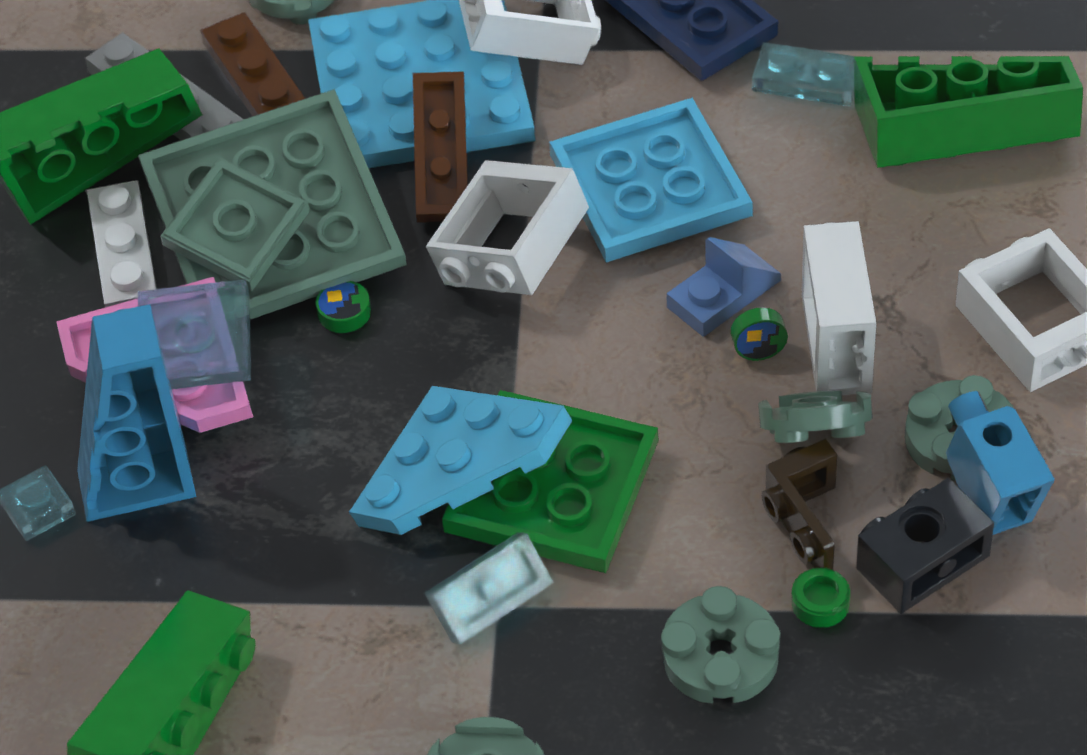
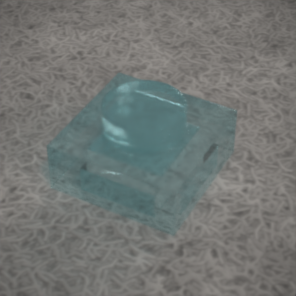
M46 465L0 489V504L26 541L76 515L72 501Z

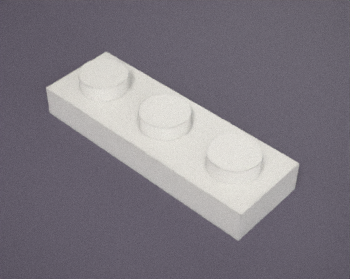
M138 180L87 190L105 307L158 293Z

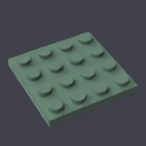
M335 89L138 155L165 229L219 157L308 201L310 212L253 291L174 251L186 284L214 277L228 327L314 298L321 290L348 281L359 282L407 265L405 252Z

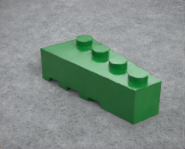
M159 48L0 112V182L31 225L129 163L138 155L143 154L195 121L203 114L188 83Z
M854 56V106L877 168L900 166L906 163L938 158H951L957 155L989 150H1002L1008 147L1040 142H1053L1080 136L1083 85L1069 56H1000L997 64H983L972 59V56H951V64H919L920 56H898V65H873V56Z
M187 590L67 742V755H194L239 674L248 668L254 656L256 642L251 637L250 611Z

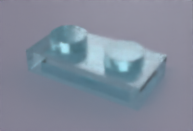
M763 42L752 76V91L851 107L854 98V56Z
M517 532L424 594L451 642L461 645L554 582L527 533Z

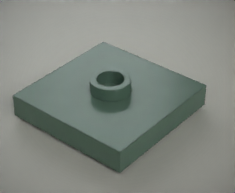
M219 157L160 237L163 246L253 291L310 212L308 201Z

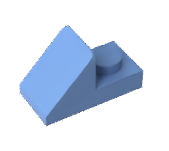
M708 237L705 240L706 265L666 293L667 308L703 337L781 281V273L744 244Z

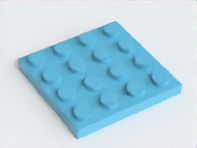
M427 0L308 19L320 91L324 93L335 89L368 168L415 161L413 73L464 71L466 152L535 141L533 119L518 57L471 51L459 0ZM502 0L504 11H507L505 2Z

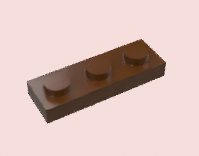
M245 12L200 30L203 45L252 116L305 99Z
M464 71L413 73L417 223L443 222L468 186Z

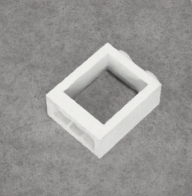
M459 0L471 51L583 65L591 46L597 44L601 33V21L595 15L591 0H526L555 4L558 18L504 11L502 0Z
M485 160L430 239L426 248L444 285L532 295L589 209V205L573 168ZM503 214L533 217L511 250L482 247Z
M859 221L804 225L802 303L816 391H842V395L856 394V391L872 393L876 318Z
M1050 228L1031 237L1020 238L1010 247L989 257L978 258L970 262L965 268L959 270L956 307L1029 392L1087 365V269ZM1044 272L1081 315L1033 337L996 294Z

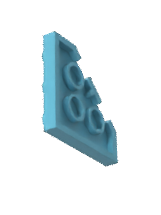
M432 386L349 513L359 527L402 535L422 525L419 516L447 502L452 509H455L493 490L492 480L518 467H521L526 474L546 464L573 420L563 405Z

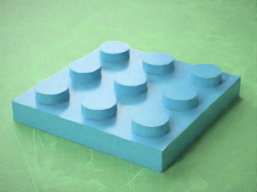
M693 98L549 142L550 156L555 166L573 168L589 205V209L583 216V219L606 263L753 216V202Z

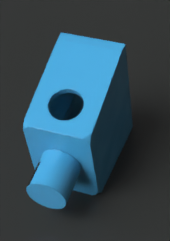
M979 391L968 392L955 398L949 403L948 408L958 427L946 454L958 487L994 521L993 535L1032 522L1055 479L1016 410L1013 407L1006 406L989 412Z

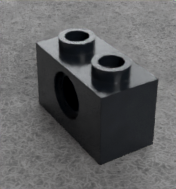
M946 478L931 489H920L908 499L903 507L885 518L877 517L863 528L858 535L856 569L902 614L990 556L994 521L949 478Z

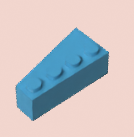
M150 304L92 317L77 467L86 522L197 497L187 449Z

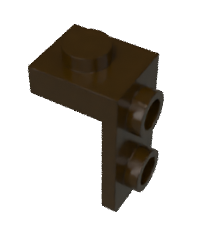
M826 438L807 447H797L789 451L783 458L767 464L766 490L762 491L761 497L769 517L776 523L781 521L790 533L793 549L800 561L804 564L810 562L814 568L833 570L834 542L806 503V501L836 488L837 453Z

